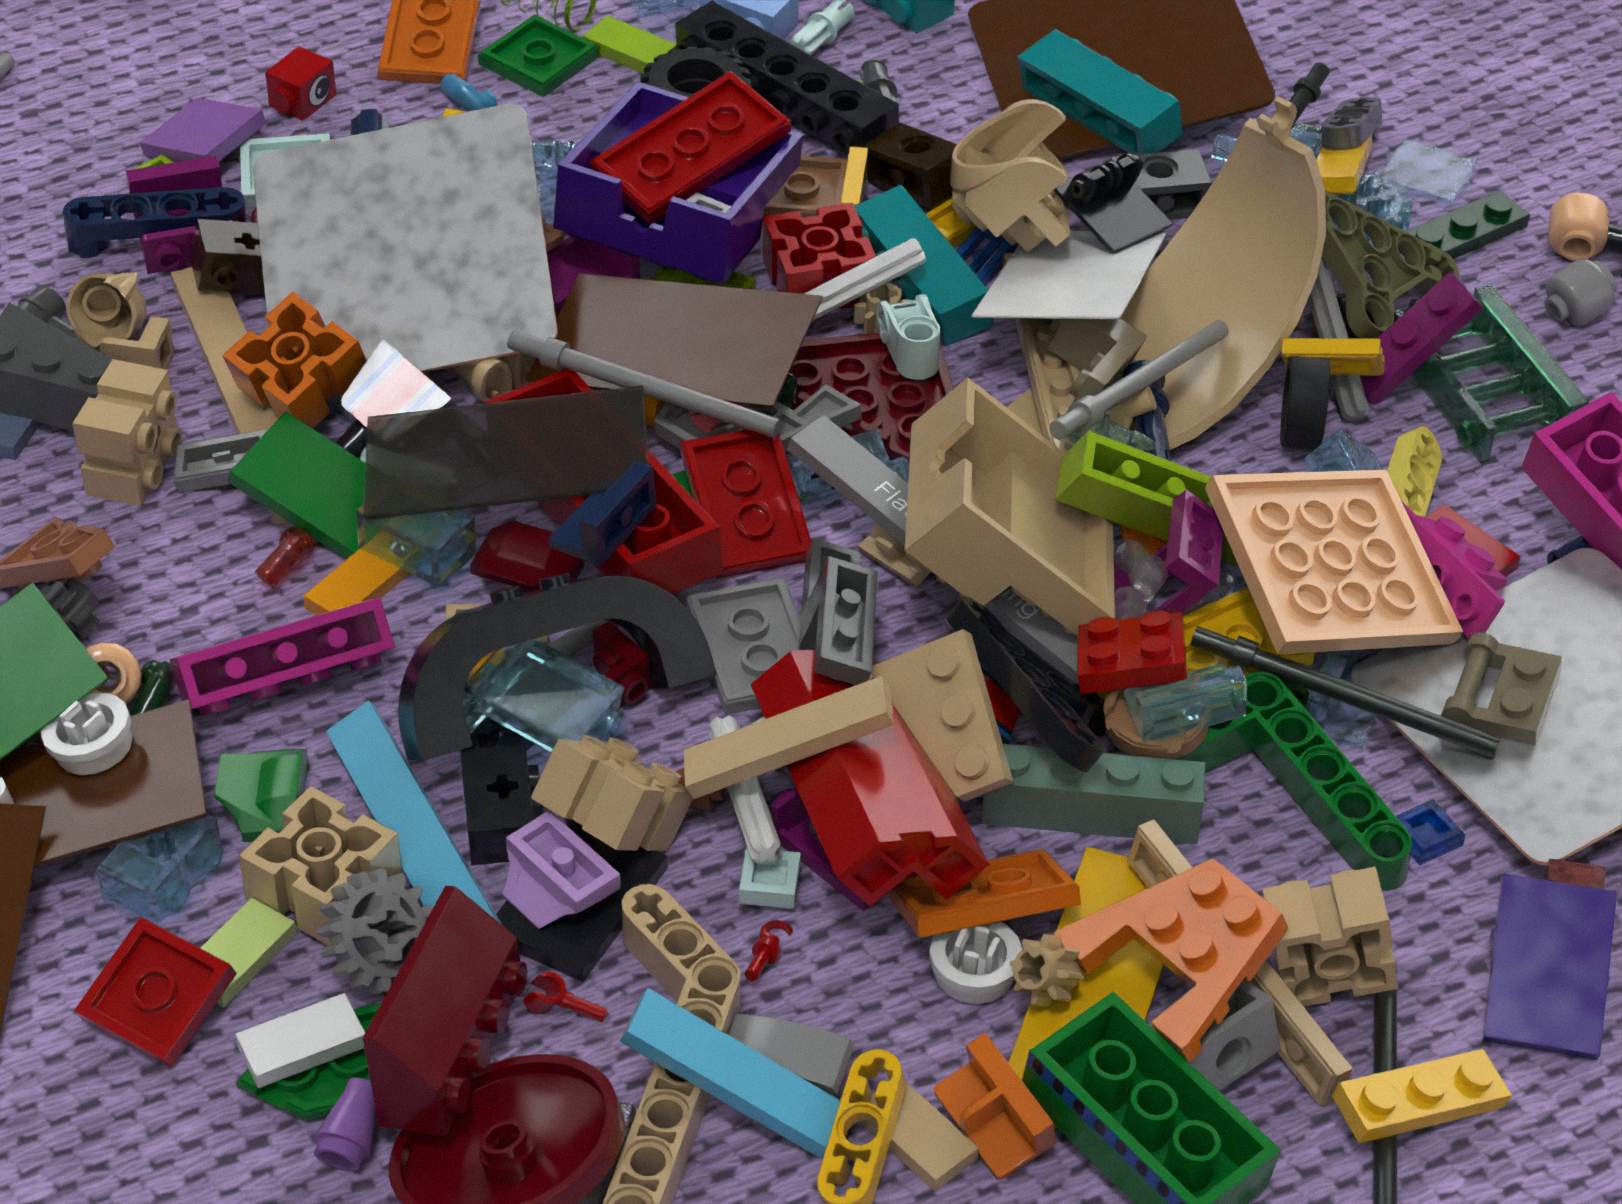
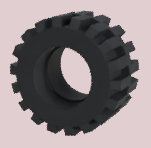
M686 47L683 50L668 51L669 54L666 55L660 54L654 58V62L648 63L644 67V73L640 77L641 83L686 97L692 96L729 71H732L751 87L750 73L747 68H743V62L739 59L731 58V54L727 52H717L714 48L707 47L704 49Z

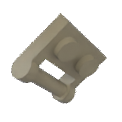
M1478 632L1472 634L1465 648L1467 661L1455 694L1446 700L1441 716L1501 739L1536 746L1561 672L1562 656L1501 644L1496 638L1487 633ZM1486 667L1501 670L1488 709L1477 707L1474 704Z

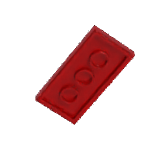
M729 71L590 160L589 165L591 170L622 179L623 201L646 222L651 224L667 213L669 201L673 196L684 200L689 199L696 192H700L790 133L791 120L732 71Z

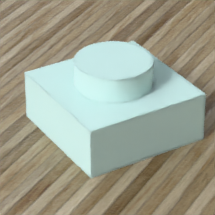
M746 847L739 887V904L794 909L801 865V852L779 850L780 856L776 861L766 860L759 864L753 861L748 847Z

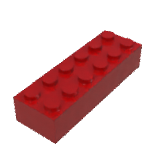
M565 369L484 401L492 450L559 526L570 517L603 480L615 483L635 461L653 466L657 506L602 566L593 564L603 576H625L641 579L655 584L672 595L723 573L720 526L575 371Z

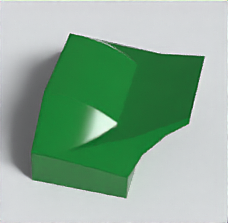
M307 749L255 751L249 754H220L214 798L222 803L236 818L241 831L242 842H253L267 828L277 833L284 829L282 813L304 793L308 768Z

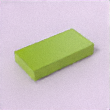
M608 15L582 36V38L599 46L600 56L640 73H644V67L648 63L654 62L655 57L660 54H669L668 51L676 49L675 43Z

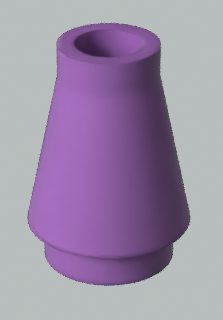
M350 1078L344 1092L315 1133L313 1139L317 1145L314 1155L324 1164L343 1171H357L361 1162L369 1159L376 1118V1108L370 1081L362 1078Z

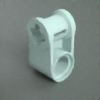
M926 294L916 295L913 301L888 304L885 300L878 301L876 304V321L882 342L886 344L897 371L904 377L914 380L926 379L936 374L939 369L940 325L932 313Z

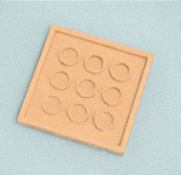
M1387 470L1213 475L1207 483L1205 490L1277 654L1455 644L1463 633Z

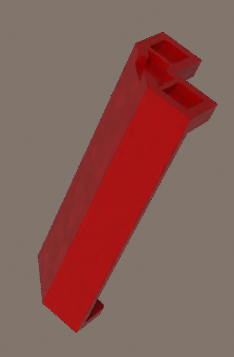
M815 649L788 652L750 684L765 719L855 685L844 681H836L828 676L815 673ZM874 657L872 666L879 663ZM872 674L870 675L868 681L874 679ZM893 704V726L786 765L836 878L869 906H872L913 871L947 900L989 866L951 788Z

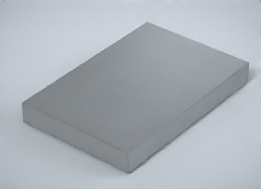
M785 577L686 595V608L695 617L708 641L717 674L711 676L724 715L761 708L750 684L788 652L800 650L798 649L800 616Z

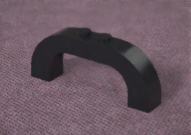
M566 572L539 579L540 589L522 594L520 586L489 593L491 603L465 610L447 619L425 638L412 656L402 680L398 704L399 728L407 760L424 761L473 746L463 708L464 688L476 664L495 650L605 620L625 629L634 638L638 646L649 655L651 688L670 689L717 675L708 641L695 617L676 597L655 584L632 577L604 576L571 581L570 573Z

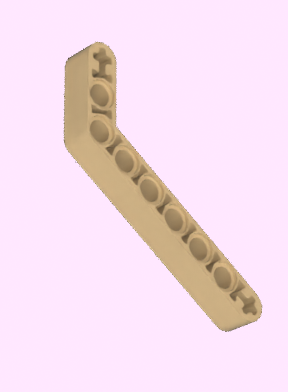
M643 884L631 888L622 899L623 943L627 950L676 1000L678 1006L729 1035L736 1014H740L741 972L737 963L666 890L652 884ZM655 1062L603 1204L673 1203L711 1094Z

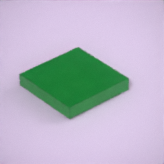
M534 14L479 52L478 65L541 97H545L600 57V50L598 45Z

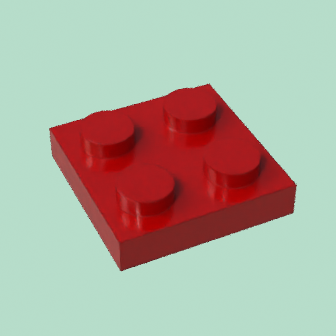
M1151 611L1137 618L1116 620L1111 617L1094 619L1088 624L1078 625V681L1080 693L1086 694L1188 681L1183 613Z
M140 917L74 1011L81 1020L163 1065L172 1068L237 973L231 964Z

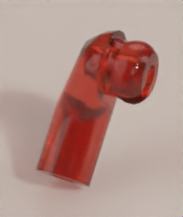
M297 527L286 529L280 536L279 545L254 573L274 589L294 567L312 555L314 541L310 533L301 531Z

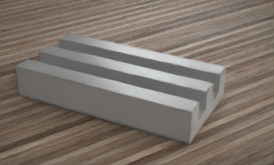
M268 429L177 445L173 483L178 492H189L230 484L227 482L230 470Z

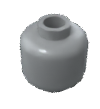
M1582 258L1575 260L1547 280L1545 307L1549 315L1559 323L1566 320L1575 327L1587 325L1612 308L1615 299L1614 292L1617 290L1614 276L1599 261L1592 262Z

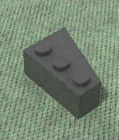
M9 302L0 315V413L32 419L35 422L74 431L73 421L88 397H97V383L109 366L112 358Z

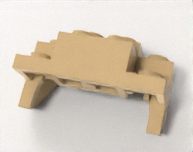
M1037 99L1021 100L1008 106L1000 114L980 124L963 137L953 150L950 185L953 188L952 200L954 201L952 207L957 215L967 224L973 222L982 232L989 229L996 238L1001 234L1010 244L1015 245L1018 243L1027 253L1046 237L1056 247L1070 236L1069 208L1053 191L1061 183L1068 180V170L1042 143L1048 135L1066 121V115L1045 101Z

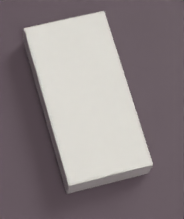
M345 993L235 1033L237 1046L257 1088L363 1049V1036L365 1034Z

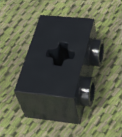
M525 744L460 750L471 866L509 862L506 837L544 814L543 805L532 806L531 799L532 793L540 779L538 764L528 765Z

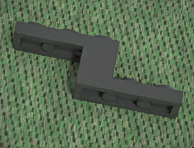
M813 537L806 552L798 649H815V673L828 676L836 681L858 685L868 681L872 673L878 571L860 566L861 552Z

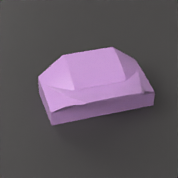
M550 810L506 837V848L510 864L502 895L537 929L564 915L577 914L621 889L620 874Z

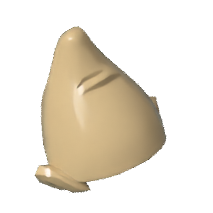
M137 272L117 275L112 273L86 275L74 284L67 300V316L74 330L73 335L75 339L97 351L100 350L99 344L103 337L132 340L142 330L147 316L146 299L137 288Z

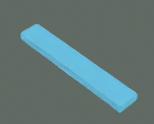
M368 700L326 730L374 819L398 833L402 869L413 888L417 886L422 888L423 891L419 899L423 906L434 907L445 885L456 886L501 924L378 709Z

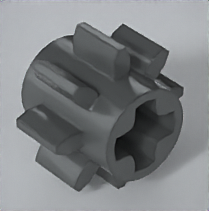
M69 578L64 584L60 580H56L54 583L49 581L40 590L76 638L85 639L100 622L92 614L95 610L94 608L99 604L98 599L81 582L75 581L73 578Z

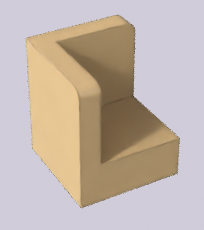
M151 316L139 341L103 337L99 344L100 352L115 360L167 370L174 355L170 321L167 318Z

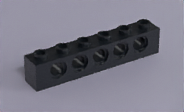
M712 0L675 23L676 49L683 50L686 47H696L699 49H704L705 47L714 48L717 52L724 51L731 54V58L739 59L743 62V68H747L750 73L751 88L790 119L793 125L836 148L841 153L849 156L850 147L863 148L864 144L899 124V104Z

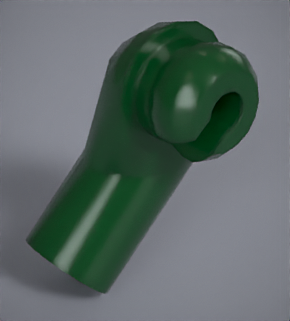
M152 660L143 665L141 669V683L144 684V687L130 712V716L165 706L176 686V680L170 663L166 661L160 663Z

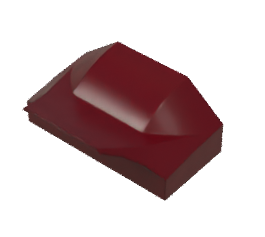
M510 521L490 529L470 564V571L473 575L511 586H520L521 589L532 592L540 589L539 579L569 572L571 581L576 580L584 568V562L580 558L550 548L548 539L554 532L517 521Z

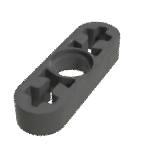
M1359 97L1343 101L1321 123L1322 147L1330 150H1344L1361 146L1382 123L1381 99Z

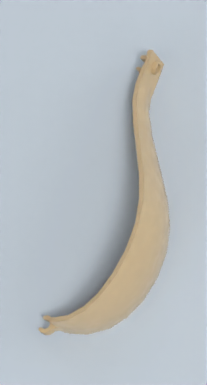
M1279 96L1274 99L1276 112L1273 118L1261 114L1258 117V121L1249 118L1243 125L1235 146L1216 179L1189 218L1147 269L1120 318L1148 335L1132 363L1140 360L1151 361L1216 320H1221L1228 326L1229 332L1225 338L1165 375L1166 381L1162 390L1167 394L1170 405L1168 414L1164 419L1170 450L1195 439L1233 411L1270 369L1282 350L1283 338H1289L1297 326L1317 279L1326 238L1325 188L1312 148L1291 137V127L1297 115V108L1293 103ZM1030 388L1009 404L1007 408L1043 436L1032 388ZM1133 421L1123 444L1139 449L1136 424ZM880 525L858 546L859 551L916 588L932 572L927 573L907 558L904 551L905 546Z

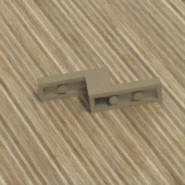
M1054 319L1049 329L1055 332V335L1047 349L1082 370L1068 392L1075 397L1072 402L1074 403L1085 395L1095 396L1119 381L1123 371L1128 365L1132 364L1148 335L1122 319Z

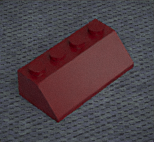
M445 885L363 1036L379 1127L446 1137L457 1113L462 1114L467 1107L470 1087L477 1073L482 1074L487 1067L490 1047L496 1034H502L506 1028L509 1008L515 996H521L525 990L527 965L525 962H520L517 937L456 886Z

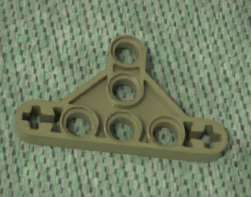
M1325 190L1326 238L1322 257L1346 294L1347 322L1354 334L1360 339H1376L1394 323V299L1412 287L1426 294L1450 271L1459 278V270L1455 261L1445 251ZM1329 214L1336 220L1339 229L1334 225ZM1364 232H1366V234L1370 237L1373 246L1367 240ZM1399 250H1400V251L1403 253V255L1405 256V259H1406L1407 263H1406V262L1404 261V259L1401 257V255H1400V253H1399ZM1365 270L1371 276L1374 285L1367 278ZM1365 309L1371 314L1375 325L1368 318Z

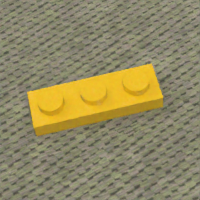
M1484 1049L1339 1082L1332 1094V1098L1359 1144L1491 1112L1505 1107L1512 1096Z

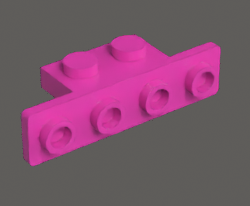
M1402 502L1458 619L1463 634L1469 639L1474 633H1486L1505 603L1504 599L1496 591L1502 589L1508 581L1493 566L1496 562L1495 558L1484 549L1470 544L1463 537L1466 533L1465 530L1453 520L1444 516L1434 520L1416 515Z

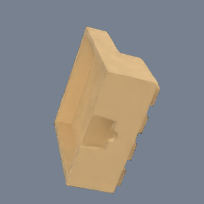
M967 377L912 423L905 556L927 573L930 571L935 573L936 579L942 584L947 582L959 592L960 597H970L983 606L1011 586L1012 592L1032 607L1037 605L1041 608V613L1045 617H1053L1063 625V630L1068 634L1074 633L1078 636V625L1088 624L1097 618L1111 617L1115 619L1113 521L1056 501L1055 496L1061 459L1065 453Z

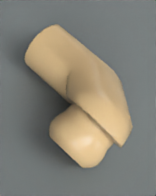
M1150 387L1143 388L1105 412L1103 419L1096 425L1097 434L1123 443L1134 417L1157 409L1156 400Z

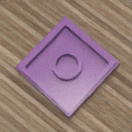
M196 98L142 140L140 145L144 156L155 158L162 154L173 162H181L217 156L218 162H220L266 124L262 109Z

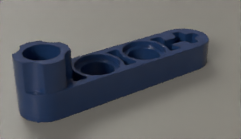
M229 187L80 197L69 201L64 206L62 212L68 250L79 255L80 258L97 257L101 251L108 249L109 240L142 238L145 234L196 226L197 219L246 221L244 196L240 191ZM177 209H184L189 211L188 214L182 216H171L167 214L168 212ZM132 212L142 214L140 218L132 220L121 218L122 215Z

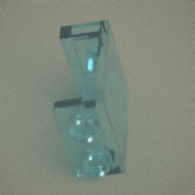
M533 639L496 650L466 682L463 693V708L470 733L488 717L552 752L558 739L580 741L583 735L591 736L598 740H601L603 737L607 739L612 738L624 717V711L620 710L619 706L625 687L543 642Z

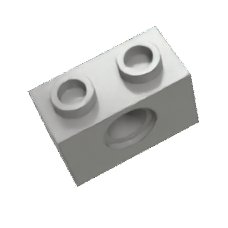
M1242 981L1227 1001L1230 1011L1219 1026L1215 1024L1209 1026L1200 1039L1203 1047L1202 1050L1190 1062L1219 1091L1281 1050L1273 998L1249 982Z

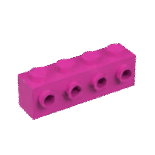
M379 597L173 657L169 660L181 700L189 699L191 709L198 707L200 715L204 716L232 707L229 700L230 697L249 692L253 701L282 692L280 682L300 677L301 684L307 685L332 677L330 667L349 662L351 669L356 670L382 662L379 652L393 649L395 645L383 604Z

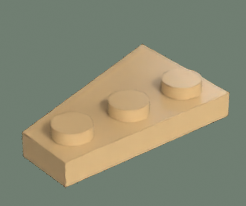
M964 629L872 666L871 674L874 678L883 675L891 690L893 706L957 798L965 802L1014 783L973 638L969 632Z

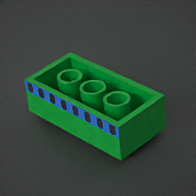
M1114 991L1029 1050L1022 1077L1023 1083L1054 1122V1125L1134 1204H1248L1267 1189L1281 1149Z

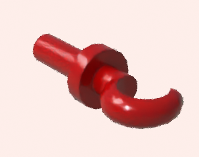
M772 920L766 922L761 927L760 938L756 940L752 947L754 958L744 973L748 980L756 981L767 963L774 964L778 960L781 953L780 941L777 936L769 933V931L778 928L784 930L790 936L793 933V928L787 922Z

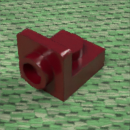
M608 621L593 630L594 655L592 660L595 669L602 677L604 708L612 714L626 704L632 705L641 700L646 692L651 689L649 655Z

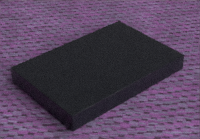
M570 819L566 825L620 874L621 889L577 914L564 915L540 929H537L508 900L496 915L501 924L517 937L519 954L584 982L623 929L622 899L625 893L638 885H656L668 869L667 855L655 850L647 851L639 846L638 850H615L582 830L583 826Z

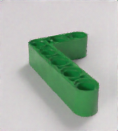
M1253 672L1206 695L1211 706V725L1207 737L1194 751L1176 760L1205 762L1206 773L1253 749L1353 870L1376 866L1382 891L1398 889L1405 883L1408 876L1412 848V837L1408 830L1282 680L1268 672ZM1379 855H1386V856H1389V857H1391V858L1381 857V856H1379Z

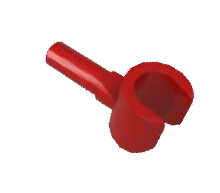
M545 972L531 981L533 986L541 988L547 994L545 996L540 992H531L524 998V1004L531 1012L537 1014L545 1013L557 1005L603 1022L607 1009L566 991L565 983L557 973Z

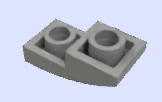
M736 1014L729 1032V1036L829 1094H838L855 1045L850 1038L831 1031L793 1021L756 1015Z

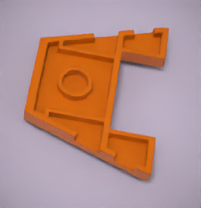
M1212 858L1059 929L1053 935L1062 937V947L1078 949L1080 951L1076 960L1078 961L1079 968L1087 975L1128 942L1135 939L1187 983L1192 989L1153 1019L1151 1024L1154 1030L1190 1063L1203 1048L1200 1039L1211 1024L1219 1026L1230 1011L1227 1001L1242 981L1250 983L1287 931L1288 925L1283 914Z

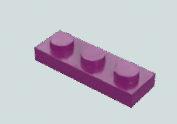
M1450 271L1377 338L1381 340V347L1385 358L1384 374H1381V376L1359 375L1365 396L1374 405L1379 404L1484 309L1454 273Z

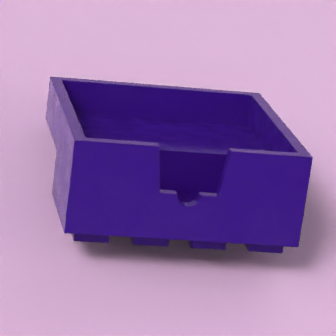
M637 81L558 164L553 228L564 231L566 235L607 245L609 249L630 256L637 255L649 259V262L673 270L677 268L692 273L694 277L715 284H724L760 240L764 207L799 167L804 134L791 130L790 133L698 192L731 206L726 213L673 196L669 201L667 213L649 224L623 201L622 179L591 170L589 165L590 160L689 98Z

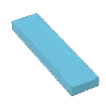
M646 989L639 998L620 1039L621 1043L821 1159L824 1158L841 1100L653 990Z

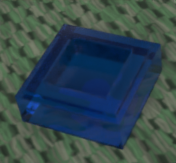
M1434 799L1396 815L1412 837L1411 857L1419 865L1464 845L1466 834Z

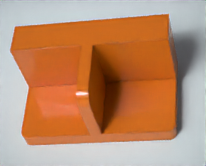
M984 1032L966 1045L969 1063L936 1084L933 1090L935 1097L960 1131L979 1147L978 1155L997 1179L1002 1180L1057 1143L1054 1122L986 1032Z

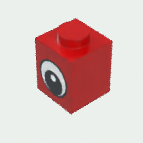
M300 46L265 72L269 106L280 113H286L302 121L336 95L333 61Z

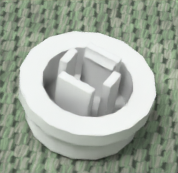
M102 692L90 693L79 702L75 701L58 718L44 727L41 736L47 753L55 758L59 765L68 773L81 776L94 775L111 769L121 762L129 752L133 740L130 731L132 720L125 702L116 695Z
M999 921L933 935L929 960L938 986L948 996L963 1003L977 1005L993 1002L1005 995L1015 979L1010 961L1015 960L1022 947L1018 936L1008 925Z

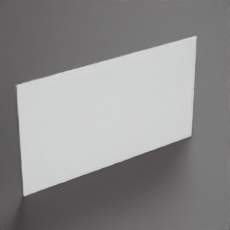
M1070 231V236L1056 247L1046 237L1028 253L1018 245L973 312L972 317L1120 319L1163 243L1167 231L1158 232L1113 254L1097 239L1092 231Z

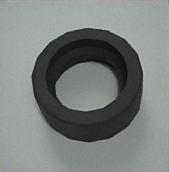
M1304 356L1289 357L1281 411L1280 443L1282 446L1310 449L1321 448L1329 399V359Z

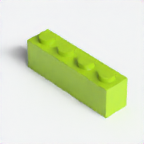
M1089 430L1061 459L1055 496L1056 501L1167 542L1172 501L1187 489L1213 508L1205 490L1211 476ZM1223 532L1221 562L1235 567L1238 563Z

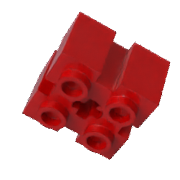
M852 202L817 208V216L805 218L801 217L799 211L763 216V262L771 282H777L778 292L804 294L876 257L868 237H862V223ZM859 297L842 305L840 309L854 307V304L859 303Z

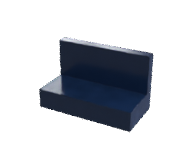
M635 461L615 483L603 480L548 539L549 547L602 566L657 506L653 466Z

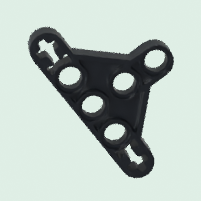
M962 596L947 616V621L956 632L964 629L972 635L979 661L1053 751L1072 767L1082 772H1089L1105 751L1104 745L1096 737V735L1104 736L1106 733L1103 710L1104 701L1096 692L1081 694L1078 682L1071 680L1010 634L986 607L970 597Z

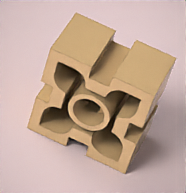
M112 359L97 383V397H88L72 423L77 451L80 454H85L86 459L81 466L85 494L142 506L150 490H156L159 487L163 476V467H165L170 457H176L177 445L182 444V431L180 428H177L174 414L177 397L175 392L171 391L168 370Z
M583 735L580 741L557 740L531 796V799L564 819H572L583 826L582 830L615 850H638L639 846L647 851H667L670 848L693 800L687 789L679 784L681 775L674 770L654 762L651 763L648 769L644 766V762L636 758L639 751L630 744L616 738H609L607 743H604L587 735Z
M310 786L282 813L284 829L277 833L267 828L239 855L245 898L247 900L254 898L283 915L287 911L295 912L297 928L329 946V937L318 935L317 928L329 925L330 918L326 917L320 911L321 905L336 901L330 890L334 886L346 883L348 876L363 871L367 873L379 868H385L388 877L402 873L399 838L397 832L364 814L355 822L348 820L344 803Z
M1376 866L1359 870H1345L1330 875L1331 884L1309 888L1308 880L1288 881L1281 885L1262 888L1264 899L1283 914L1288 925L1287 931L1273 949L1278 975L1304 1007L1331 1002L1330 993L1352 989L1353 997L1399 989L1392 952L1393 943L1390 921Z

